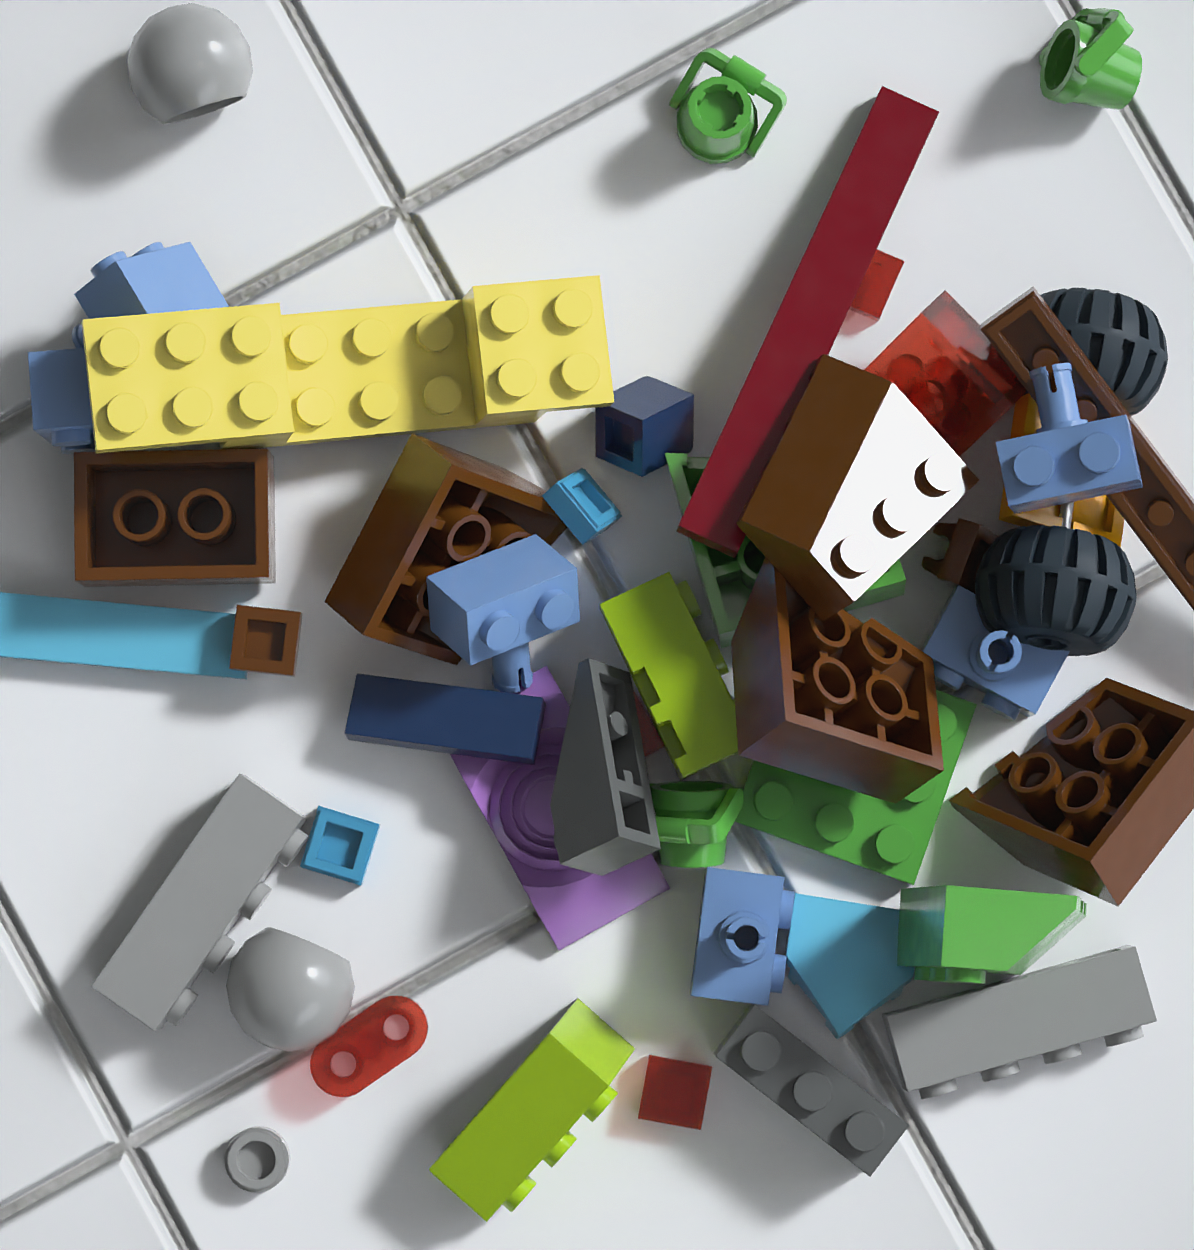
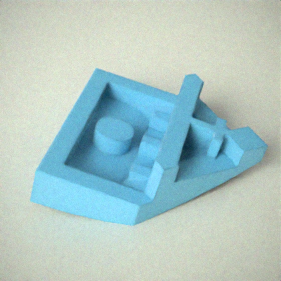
M795 893L785 954L786 964L790 968L788 979L793 985L800 986L826 1019L825 1025L838 1040L851 1031L856 1023L890 999L893 1001L899 997L904 986L912 981L915 967L897 966L899 910Z

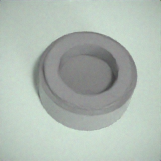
M255 1126L241 1131L230 1141L224 1160L226 1172L235 1185L249 1192H264L272 1189L284 1179L289 1170L291 1157L285 1139L278 1132L268 1127Z

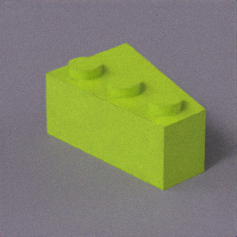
M667 572L600 603L599 609L680 781L738 754L735 698L732 699L721 677L729 673V669L714 638L704 642L693 620L702 615V612L688 582L685 580L675 584L670 572Z
M577 998L551 1031L534 1047L512 1075L429 1168V1171L486 1222L501 1205L512 1213L537 1184L528 1176L543 1160L552 1168L577 1140L569 1131L582 1115L593 1122L618 1094L610 1084L635 1048Z

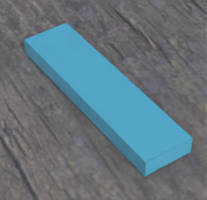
M0 592V657L247 680L248 673L246 671L229 669L236 616L233 613Z

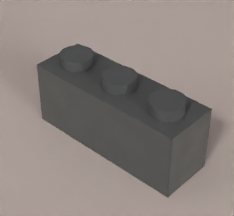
M755 1004L748 1006L713 1052L716 1058L869 1177H871L910 1126Z

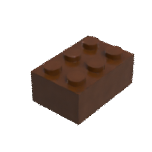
M268 448L118 451L96 454L95 452H74L75 581L85 587L276 583L274 456Z

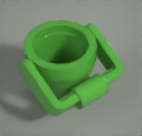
M1086 8L1078 12L1072 19L1064 21L1057 28L1049 44L1039 55V64L1041 66L1040 88L1044 97L1062 104L1073 102L1112 110H1121L1129 104L1140 82L1142 57L1138 50L1124 44L1133 33L1134 28L1125 20V16L1121 11L1107 8Z
M706 48L694 58L671 98L669 106L675 110L678 109L676 117L677 134L683 147L698 160L709 164H722L741 157L745 152L755 158L786 106L787 97L785 93L777 86L765 80L767 74L736 55L729 58L717 49ZM705 63L722 73L721 77L706 79L690 90ZM748 93L752 96L756 94L773 104L758 132L757 109Z
M714 781L649 783L661 847L659 850L660 863L666 866L682 868L712 867L725 863L727 835L743 807V790L741 788H734L733 785Z

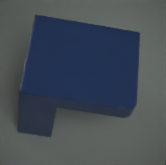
M644 376L613 391L614 403L611 406L595 407V457L638 476L644 477L667 465L665 453L688 454L693 449L694 394L653 377Z

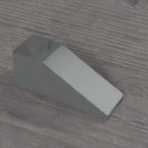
M587 658L578 665L550 807L554 825V844L558 852L560 864L604 876L660 850L661 847L630 672Z

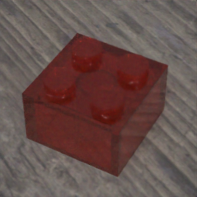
M946 290L928 305L864 369L867 372L893 382L959 457L1027 391L981 331L980 324Z

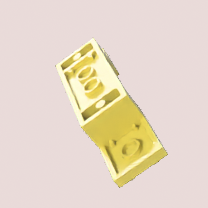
M600 275L472 286L460 300L286 315H281L280 303L82 320L95 454L219 442L220 449H256L412 433L535 423L546 412L606 407L614 403Z

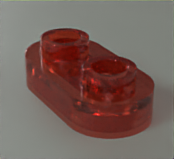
M390 995L380 999L339 1027L335 1034L318 1044L312 1053L310 1070L317 1086L329 1095L349 1097L361 1092L414 1055L424 1045L428 1036L429 1023L424 1009L410 997ZM391 1015H401L408 1021L409 1031L404 1038L393 1039L386 1033L385 1022ZM346 1051L354 1056L356 1068L352 1074L342 1076L333 1069L332 1060L338 1052Z

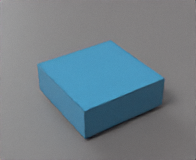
M583 468L556 482L542 495L582 545L609 529L622 517L620 510L586 469Z
M318 806L300 867L354 884L363 885L381 824Z

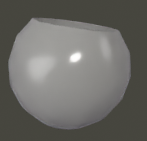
M195 3L171 6L150 16L133 37L127 60L132 91L143 110L162 124H170L198 117L244 99L253 74L250 46L238 25L219 10Z
M267 927L247 939L232 959L226 989L230 1011L244 1033L267 1047L291 1052L315 1047L337 1032L350 1013L355 985L350 962L345 958L298 936Z

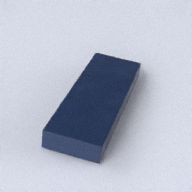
M357 673L344 734L351 741L535 765L546 703L543 697Z

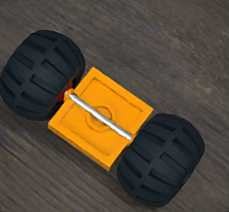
M1063 288L1041 294L1040 296L1129 414L1133 416L1141 412L1159 391L1168 362L1166 337L1155 313L1138 300H1133V298L1120 293H1111L1108 290ZM1010 369L1015 385L1021 394V397L1016 398L1011 439L1035 434L1036 430L1042 426L1037 403ZM1003 485L999 520L1021 527L1010 529L998 536L983 555L975 577L976 608L984 627L990 633L1002 630L1007 631L1006 636L1011 638L1014 635L1022 644L1047 650L1070 651L1068 656H1088L1106 651L1118 641L1127 629L1136 605L1135 575L1127 555L1121 549L1124 518L1106 495L1014 514L1008 506Z

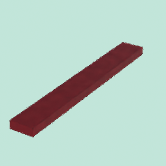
M884 86L881 87L676 532L736 558L746 536L736 522L767 460L773 456L788 426L786 422L795 404L801 400L812 378L810 374L818 358L822 354L829 355L939 111Z

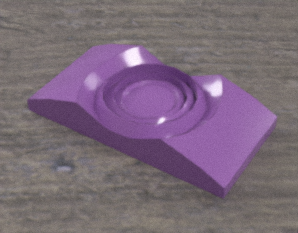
M546 665L533 673V683L529 688L525 689L521 684V680H519L520 692L513 693L543 697L546 703L535 765L450 754L557 949L561 950L669 890L670 887L652 854L604 876L560 864L553 838L554 825L550 802L570 706Z

